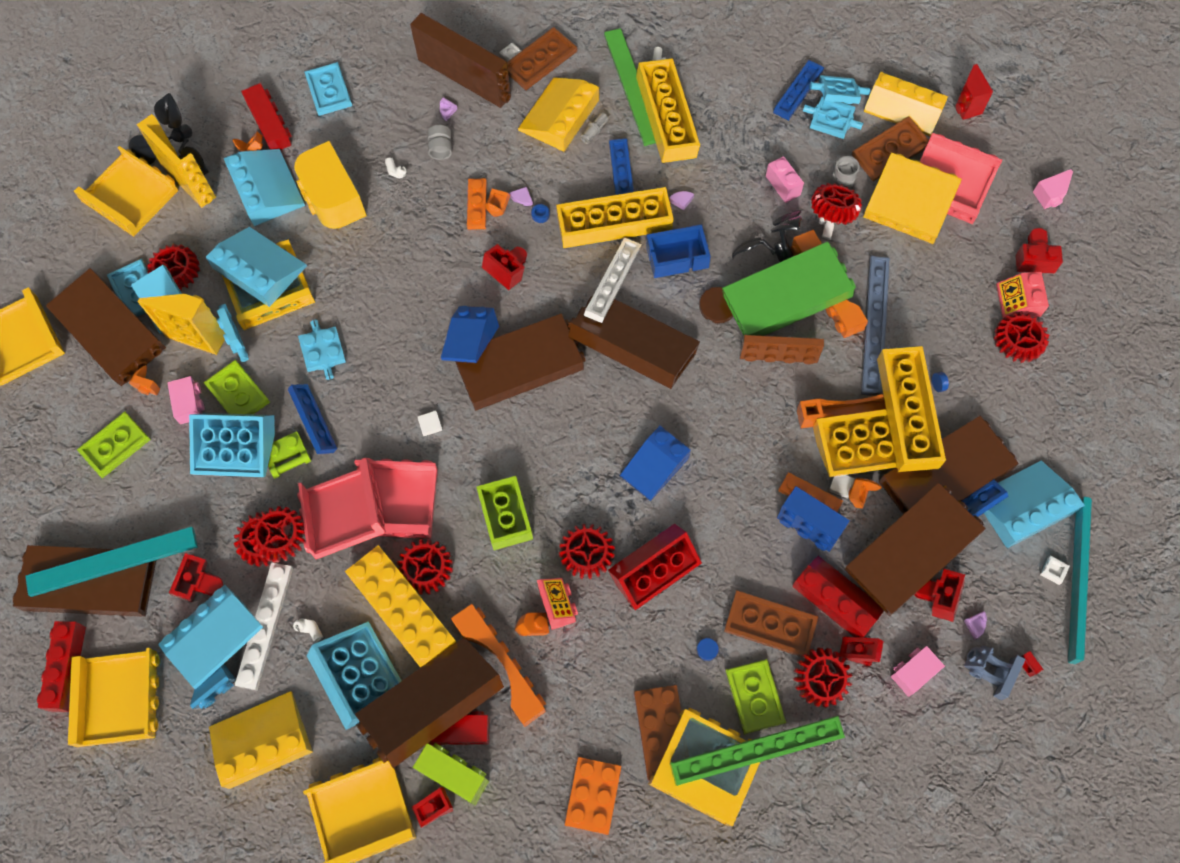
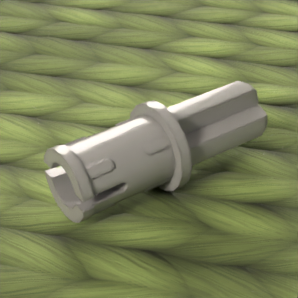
M605 113L599 114L593 122L588 124V128L580 135V139L585 144H589L592 138L601 132L600 129L609 120V117Z

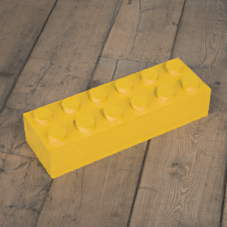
M673 58L640 62L636 79L662 163L697 158L700 143Z
M666 187L556 205L563 248L669 231L673 228V214Z
M923 346L882 349L877 362L898 472L939 469L946 461Z
M379 545L345 571L420 668L457 643Z

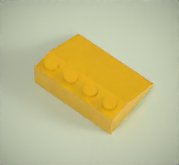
M553 78L519 126L518 131L565 152L598 103L599 87L585 80Z
M187 294L139 298L137 302L166 338L215 355L218 354L225 341L223 336L225 333L220 328L217 318L211 313V309L204 303L203 298Z
M886 409L816 420L813 426L815 439L829 477L897 468Z
M292 691L209 726L214 764L221 787L231 789L313 752Z

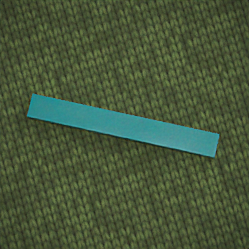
M1089 497L1081 499L1085 506L1077 511L1075 515L1068 663L1071 664L1083 661L1085 656L1092 499Z
M188 527L26 575L28 596L34 597L198 548L195 530L193 527Z

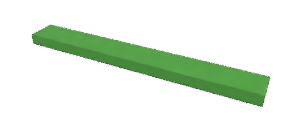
M620 28L604 32L605 40L643 145L655 144V138L636 79L637 71L622 30Z
M834 716L669 764L675 786L842 739L845 738L839 716Z

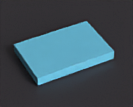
M338 62L304 72L318 116L352 106Z
M142 259L107 274L115 294L137 317L146 312L137 302L139 298L131 284L148 274L147 267Z
M165 265L158 267L131 284L138 298L182 294ZM154 323V325H155L156 329L158 330L159 334H163V333L160 331V329L156 326V324Z

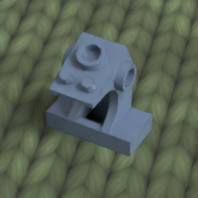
M986 646L972 647L967 654V660L964 664L970 670L969 674L978 679L983 678L997 686L994 697L1002 701L1008 698L1026 659L1016 655L1010 659L1009 663H1006L993 656L994 648ZM986 662L997 667L993 675L984 669L987 665Z

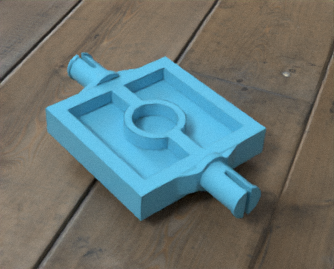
M820 75L819 83H810V90H820L824 100L831 103L859 104L861 100L860 94H870V88L858 86L853 78Z
M821 97L816 107L805 104L803 112L813 114V120L810 125L811 129L844 139L850 127L861 130L863 122L853 120L856 107L841 102L831 103L825 101L824 97Z
M222 304L219 306V310H217L220 317L217 319V322L225 333L223 336L226 343L230 345L234 354L238 353L241 362H245L249 359L248 353L237 327L231 319L232 315L229 313L226 304Z
M312 320L310 324L313 331L298 336L308 372L324 370L326 380H330L328 373L331 379L334 378L331 368L338 364L346 363L336 326L320 329L318 320H315L316 327Z

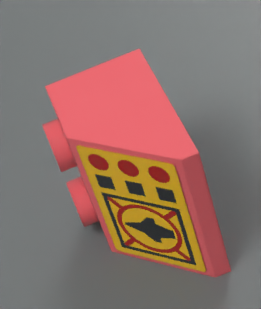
M1042 272L1021 273L996 284L1003 318L1007 315L1010 316L1013 312L1018 315L1021 311L1024 316L1030 313V317H1041L1049 306Z
M562 578L537 580L551 629L554 630L575 623V616L578 615L575 603H570L568 596L572 594L568 583L564 584Z

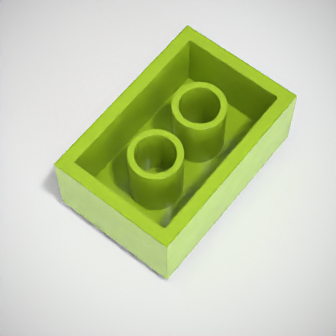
M516 476L476 486L493 550L533 540Z
M427 743L412 768L476 806L489 783L485 778L487 774L475 766H472L471 769L466 767L468 763L455 754L451 758L448 756L449 752L437 743H434L433 746Z

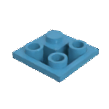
M225 664L217 669L196 690L194 689L190 703L192 709L208 708L216 701L214 697L221 693L225 694L234 686L232 683L236 678Z

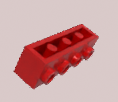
M54 621V626L50 631V647L46 652V667L41 676V692L37 696L39 709L49 712H69L72 657L81 656L86 627L77 622Z

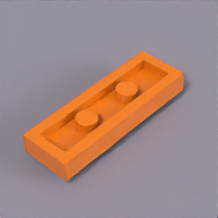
M486 178L468 179V230L486 229Z
M789 472L778 490L789 497L797 486L836 512H838L843 500Z

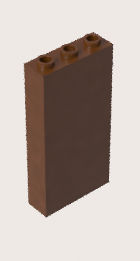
M420 13L414 19L410 26L419 61L499 108L509 102L511 92L507 61L423 13Z
M91 268L46 305L93 359L120 386L128 383L139 368L147 366L151 360L159 356L166 348Z
M591 296L587 305L579 310L578 316L576 318L573 317L569 322L568 328H570L568 337L672 389L695 357L700 341L614 299L603 322H598L584 316L585 310L593 297Z
M562 313L491 339L477 363L455 361L475 411L584 370L583 362H586L582 351H578L576 347L578 342L568 337L570 330L568 328L569 321L568 319L564 320Z
M978 416L942 439L946 461L939 469L898 472V469L895 468L883 475L879 483L902 514H905L938 483L941 486L945 485L953 493L952 496L957 501L964 500L992 480L996 481L1011 472L1019 464L1016 456L1009 452L1003 440L993 432L990 424L981 416Z
M938 483L845 568V571L889 617L986 529L983 526V521L977 516H972L967 511L968 507L962 501H957L952 496L951 490L945 485L941 486Z
M27 545L26 552H24L22 557V569L18 574L17 590L13 595V607L22 611L146 617L156 560L30 597L27 591L26 575L114 549Z
M464 637L355 713L359 721L356 726L362 735L367 733L368 737L366 739L373 749L376 747L379 749L377 754L382 762L386 763L388 761L392 768H395L503 689L504 686L499 674Z

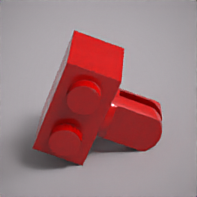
M1042 228L1033 229L1028 236V244H1022L1015 255L1017 272L1055 274L1063 263L1061 246L1048 245L1047 231Z
M496 244L484 253L481 268L507 290H510L522 280L525 268L523 264L526 262L527 252L518 246L511 251L508 249L505 251Z
M185 553L169 594L192 602L196 592L212 596L216 590L224 585L220 577L204 572L208 564L206 559Z
M944 569L940 580L937 579L936 582L930 580L914 596L933 603L932 616L954 622L965 584V574Z

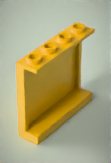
M153 114L137 124L163 169L201 208L216 198L193 155L190 153L181 160L178 158L175 149Z
M118 146L117 148L121 155L86 190L78 186L74 193L81 202L134 237L178 192V189L175 186V180L171 176L163 175L157 167L149 166L146 160L141 157L137 158L131 150H125Z
M891 153L863 217L934 244L962 179L958 178L955 174L942 172L936 167L926 166L918 160L907 159L902 154Z
M29 287L22 290L24 298L0 309V386L65 354L38 296Z
M146 648V651L94 658L72 657L68 745L84 747L156 738V731H158L159 726L156 718V709L159 707V700L156 696V688L159 687L157 666L160 663L157 651Z
M380 757L372 761L373 764L365 767L364 764L353 767L351 769L352 772L348 774H335L330 777V781L322 783V781L314 782L308 785L309 789L303 791L309 800L325 858L323 863H355L416 838L396 770L392 768L388 761L383 763Z

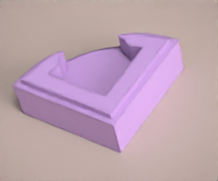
M443 97L440 101V114L447 121L456 112L457 105Z
M527 187L509 192L510 198L514 202L523 204V206L533 205Z
M687 191L677 192L669 197V202L685 210L694 198V194Z
M985 611L964 620L974 640L979 638L985 631L987 622Z

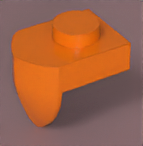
M256 132L247 143L239 139H233L232 141L240 152L257 151L263 146L261 143L263 135Z
M492 188L488 201L485 203L486 210L493 217L503 215L510 194Z
M142 366L133 374L129 384L145 395H149V393L158 395L160 391L159 386L154 381L145 378L147 366Z
M856 478L853 487L849 490V500L855 508L863 509L868 491L880 490L882 486L867 478Z
M526 613L522 615L516 623L515 631L521 636L549 634L546 613Z

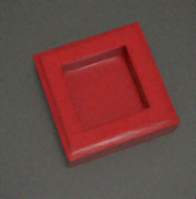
M1031 651L1021 656L1026 659L1022 668L1028 676L1032 677L1044 670Z

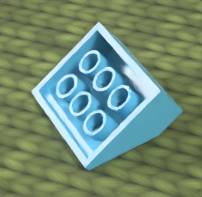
M280 149L243 151L223 158L254 226L305 206Z
M251 227L218 243L206 256L214 270L268 307L277 300L307 267L305 263Z
M219 413L189 415L190 474L266 477L275 436L274 415Z
M1039 461L998 482L1007 491L1008 497L986 511L984 515L1008 549L1073 515L1085 505L1068 483L1043 461Z
M224 585L216 590L205 603L199 605L195 612L187 619H184L170 634L166 635L158 645L196 690L256 635L263 626L242 600Z
M369 621L313 644L307 654L309 662L346 730L359 722L355 713L402 681Z

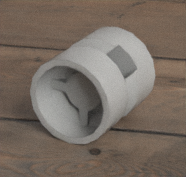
M435 125L428 129V154L431 158L444 160L451 156V130L448 127Z
M850 156L839 158L831 178L832 185L834 183L836 185L842 184L843 187L851 189L854 186L860 168L859 162Z

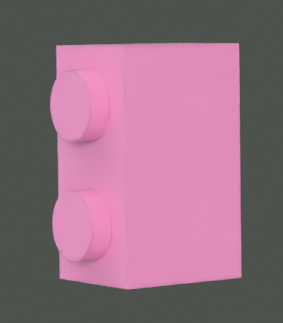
M784 156L768 164L766 178L785 203L801 195L804 182Z
M191 376L167 382L173 417L180 425L189 422L190 414L202 413L205 410L204 403L199 397L201 393L200 384L195 382Z
M927 646L922 650L919 647L908 655L911 659L906 664L901 661L893 668L895 673L891 678L908 697L913 695L945 667Z

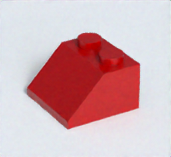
M978 64L973 65L955 106L957 113L960 114L963 120L983 114L993 93Z

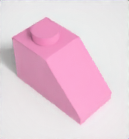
M1071 169L1039 181L1033 193L1044 209L1051 206L1056 207L1063 202L1062 199L1068 191L1073 174Z

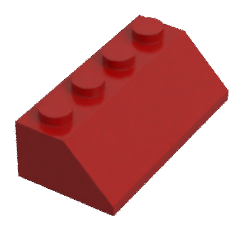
M674 523L608 569V572L632 608L637 610L698 567L702 562L687 532Z
M819 555L807 566L792 586L853 637L863 638L884 612L870 596Z

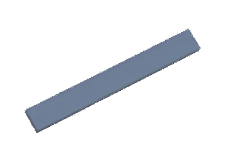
M870 256L866 306V319L868 323L865 327L861 395L877 396L882 394L877 358L882 349H885L890 258Z

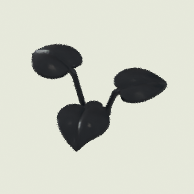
M171 93L166 94L156 102L154 106L155 116L160 123L168 124V127L173 129L171 136L168 137L169 140L173 139L176 142H182L178 150L181 155L178 158L181 160L191 153L203 175L209 173L200 153L193 147H184L189 142L188 138L192 136V129L187 124H182L181 113ZM136 135L130 140L129 150L137 158H143L149 165L155 162L156 156L143 135Z
M797 210L785 214L773 222L775 227L771 229V233L779 231L781 241L774 244V249L764 239L758 237L739 245L733 252L732 258L734 259L737 254L753 249L759 244H764L771 251L772 255L776 254L779 262L793 257L787 243L785 230H800L802 218L799 215L802 211Z

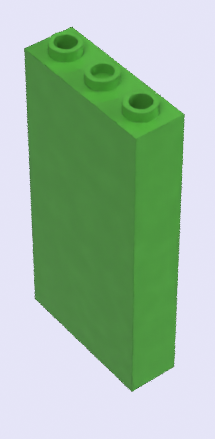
M829 242L818 245L722 288L723 297L743 336H765L853 297L854 289L856 288L852 278H848L844 263L839 262L837 251L834 247L830 246Z

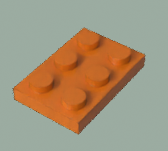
M578 757L565 826L609 835L621 766Z

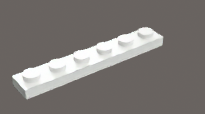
M624 237L587 306L584 316L601 323L603 322L642 244Z
M271 562L255 615L263 628L247 642L235 682L236 687L258 691L292 575V566Z

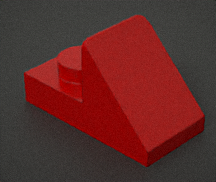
M843 637L839 657L871 666L872 662H880L884 641L879 638Z
M440 787L412 806L421 828L427 826L440 816L453 811L452 804L444 787Z

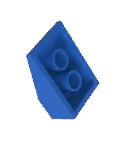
M459 306L451 318L441 359L445 361L477 363L499 328L494 308Z
M659 426L644 442L620 474V477L651 501L687 462L691 450L663 427Z

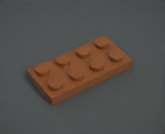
M553 27L507 62L508 75L522 88L528 90L577 52V46Z
M907 117L853 150L851 155L859 162V165L874 182L881 177L891 153L902 154L905 158L910 159L925 150L929 140L913 120Z
M744 335L740 359H745L746 361L764 360L765 362L784 361L785 363L803 362L805 364L818 363L824 347V339Z
M736 590L724 632L802 657L804 653H809L818 616Z
M677 685L634 691L648 781L651 776L655 775L681 718ZM685 730L671 758V762L689 758Z

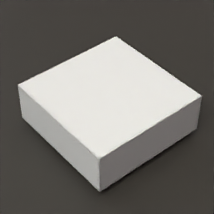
M511 43L501 50L499 54L501 58L508 62L522 50Z
M437 411L417 416L423 436L442 431Z
M847 475L834 476L829 492L848 499L849 490L853 487L855 478Z
M1050 555L1040 575L1060 585L1070 565Z

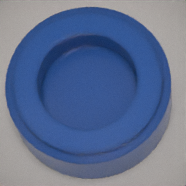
M544 204L535 205L531 210L532 219L537 223L546 222L550 217L549 208Z
M937 372L932 376V384L937 392L946 391L949 387V380L944 372Z
M710 638L702 639L697 646L698 656L705 661L713 660L719 651L717 643Z

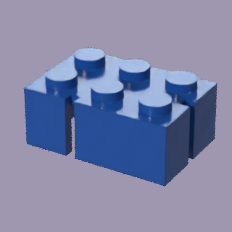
M702 225L658 232L646 236V249L649 261H651L650 265L654 278L689 272V268H692V271L709 268L711 256Z
M797 486L783 504L777 517L782 525L787 528L794 527L797 529L796 531L799 536L804 539H810L815 543L816 547L828 552L831 551L850 520Z

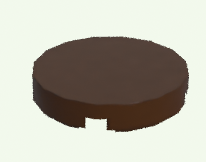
M712 287L703 293L699 302V308L705 319H709L713 323H725L733 318L723 297L722 287Z

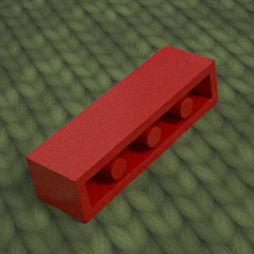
M261 83L242 90V95L269 149L282 150L291 146L289 138L292 136L288 128L283 127L285 122L281 114H276L278 109L274 101L270 102L269 99H272L268 89H264Z
M473 711L471 715L464 716L428 744L489 745L490 718L488 715H484L483 711Z

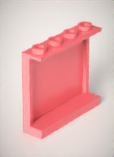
M932 133L920 162L929 167H936L942 172L955 174L958 178L962 179L947 214L973 224L1002 159L993 154L981 152L977 148L965 146L959 141L947 139L941 134Z
M367 458L359 460L360 469L308 489L302 483H298L299 492L297 497L301 503L299 512L303 518L304 528L302 529L305 531L306 538L304 547L306 552L311 553L315 559L386 533L375 471Z
M367 458L375 471L386 530L385 534L377 537L431 539L438 475L436 464L429 460L413 462L404 459L401 462H397L391 459L373 461V459ZM355 460L354 463L358 470L360 469L359 460Z

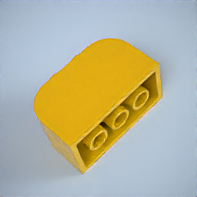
M330 141L309 149L298 156L294 165L299 179L296 183L312 215L316 214L324 226L333 229L341 228L366 216L360 196Z

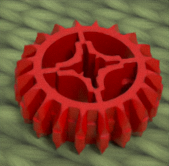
M827 183L826 185H821L817 187L811 199V208L814 210V213L818 214L819 218H824V221H830L831 224L833 222L837 223V225L840 223L844 225L852 223L859 216L862 209V200L859 198V195L855 194L854 190L843 187L842 184L836 185L834 183L831 185Z
M173 243L172 247L166 245L165 249L159 248L158 253L153 252L154 258H149L150 264L147 265L148 274L158 267L165 265L180 291H182V287L188 288L189 283H194L193 278H198L197 272L200 271L199 260L190 248H185L182 244L177 246ZM184 260L187 261V262H186V266H183V265H184V264H183V261H184Z
M1022 311L1018 315L1013 312L1010 316H1005L998 323L994 332L996 334L994 340L997 341L995 347H1001L1000 353L1005 352L1006 358L1011 356L1013 362L1019 359L1020 363H1023L1025 360L1030 362L1033 359H1038L1045 352L1049 343L1047 341L1049 334H1046L1047 328L1042 327L1043 321H1036L1037 316L1031 318L1030 313L1024 316Z
M277 506L276 511H274L273 508L269 507L268 514L261 511L263 517L261 519L255 517L258 523L251 525V528L255 531L249 533V536L253 538L250 540V544L254 546L253 550L259 553L261 558L266 557V560L270 562L274 558L276 562H280L282 557L285 561H288L289 554L295 557L294 551L296 549L302 551L299 544H304V541H306L302 538L305 536V531L302 529L304 528V522H302L303 518L301 515L299 516L295 510L291 511L289 507L282 509L281 506ZM293 524V535L291 538H289L288 533L291 530V525ZM267 530V531H268V536H267V538H266L267 541L264 543V533H265V531ZM273 531H275L276 533L282 534V535L284 536V538H283L282 536H280V535H279V536L276 535ZM280 544H285L284 546L277 548V546H279Z
M256 512L255 517H259L261 519L263 516L259 512ZM248 515L249 521L242 520L244 526L237 527V531L240 534L234 535V538L238 540L234 543V546L238 548L236 553L241 555V559L247 561L249 565L255 563L257 567H261L262 563H264L265 566H269L270 561H267L266 557L261 558L259 553L250 552L248 548L252 546L250 540L253 539L249 536V533L254 531L251 525L258 523L255 518ZM266 530L265 533H264V536H265V537H264V543L267 541V540H266V538H267V536H268V531H267V530ZM274 532L276 535H280L284 538L282 534ZM280 544L279 546H277V548L282 547L285 544Z
M584 523L581 530H579L578 526L574 527V533L568 530L567 534L569 537L563 536L562 541L564 543L559 545L560 549L563 550L559 552V556L563 558L561 563L562 565L568 564L566 571L568 572L573 569V576H576L579 572L580 579L584 578V574H588V579H592V573L600 577L599 570L606 573V566L612 565L609 559H614L615 554L612 553L615 550V546L610 545L613 539L607 538L608 532L606 531L601 534L602 528L599 526L594 530V524L590 525V529H586V524ZM589 537L599 541L602 546L592 544L589 541ZM582 538L581 545L571 549L572 545ZM586 543L590 551L589 559H587L584 551ZM604 553L602 558L592 565V559ZM572 557L583 559L585 566L576 563Z
M422 539L419 540V545L412 542L413 548L405 547L404 549L407 553H400L399 556L403 560L397 561V565L401 567L398 570L415 591L418 589L419 595H422L424 590L430 595L432 588L438 592L437 586L440 584L442 587H445L446 584L443 580L451 579L446 574L453 572V569L449 567L453 564L452 559H449L451 556L450 552H445L446 547L444 545L439 547L440 543L438 541L432 545L431 539H428L426 544H424ZM426 553V554H425L423 557H421V558H417V557H416V556H418L419 554ZM435 555L441 559L440 570L433 565ZM410 564L417 568L415 579L410 577ZM427 564H428V566L430 567V568H423V570H422V568H421L422 565H423V566H426ZM434 576L433 579L424 581L426 577Z
M818 647L817 651L810 649L809 655L805 653L802 655L804 662L801 660L797 661L800 669L795 668L794 672L799 674L793 680L799 682L795 688L796 690H802L800 697H806L807 703L811 704L813 702L814 706L817 707L822 704L826 708L829 706V703L833 706L836 705V699L839 701L844 700L841 695L842 693H849L845 688L846 686H851L852 683L848 682L847 678H851L853 675L846 672L850 669V666L844 664L846 659L839 657V652L834 651L832 653L830 648H826L824 651L823 648ZM826 660L833 664L836 673L830 672L829 665H826ZM815 664V670L809 674L811 667ZM823 674L830 676L825 677V679H822L823 681L816 679L820 678V676ZM834 681H836V683H835L833 689L831 690V689H830V688H831V684H832ZM809 682L816 683L820 695H817L811 689Z

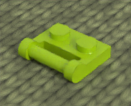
M298 431L273 442L268 466L274 479L294 467L312 462ZM301 453V456L276 467V464Z

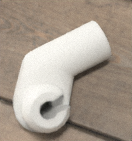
M661 47L654 48L652 61L666 59L665 57L662 58L663 49Z
M393 158L385 159L389 175L399 179L405 177L407 171L404 166L402 168L401 166L396 167Z
M819 218V224L824 225L822 238L831 240L834 222L831 224L830 221H824V218Z
M301 618L293 624L296 631L310 633L314 642L324 638L314 620Z

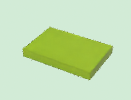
M236 359L203 382L228 414L254 415L270 403Z
M125 411L79 447L77 451L103 479L151 439Z
M767 659L725 670L744 735L786 724Z

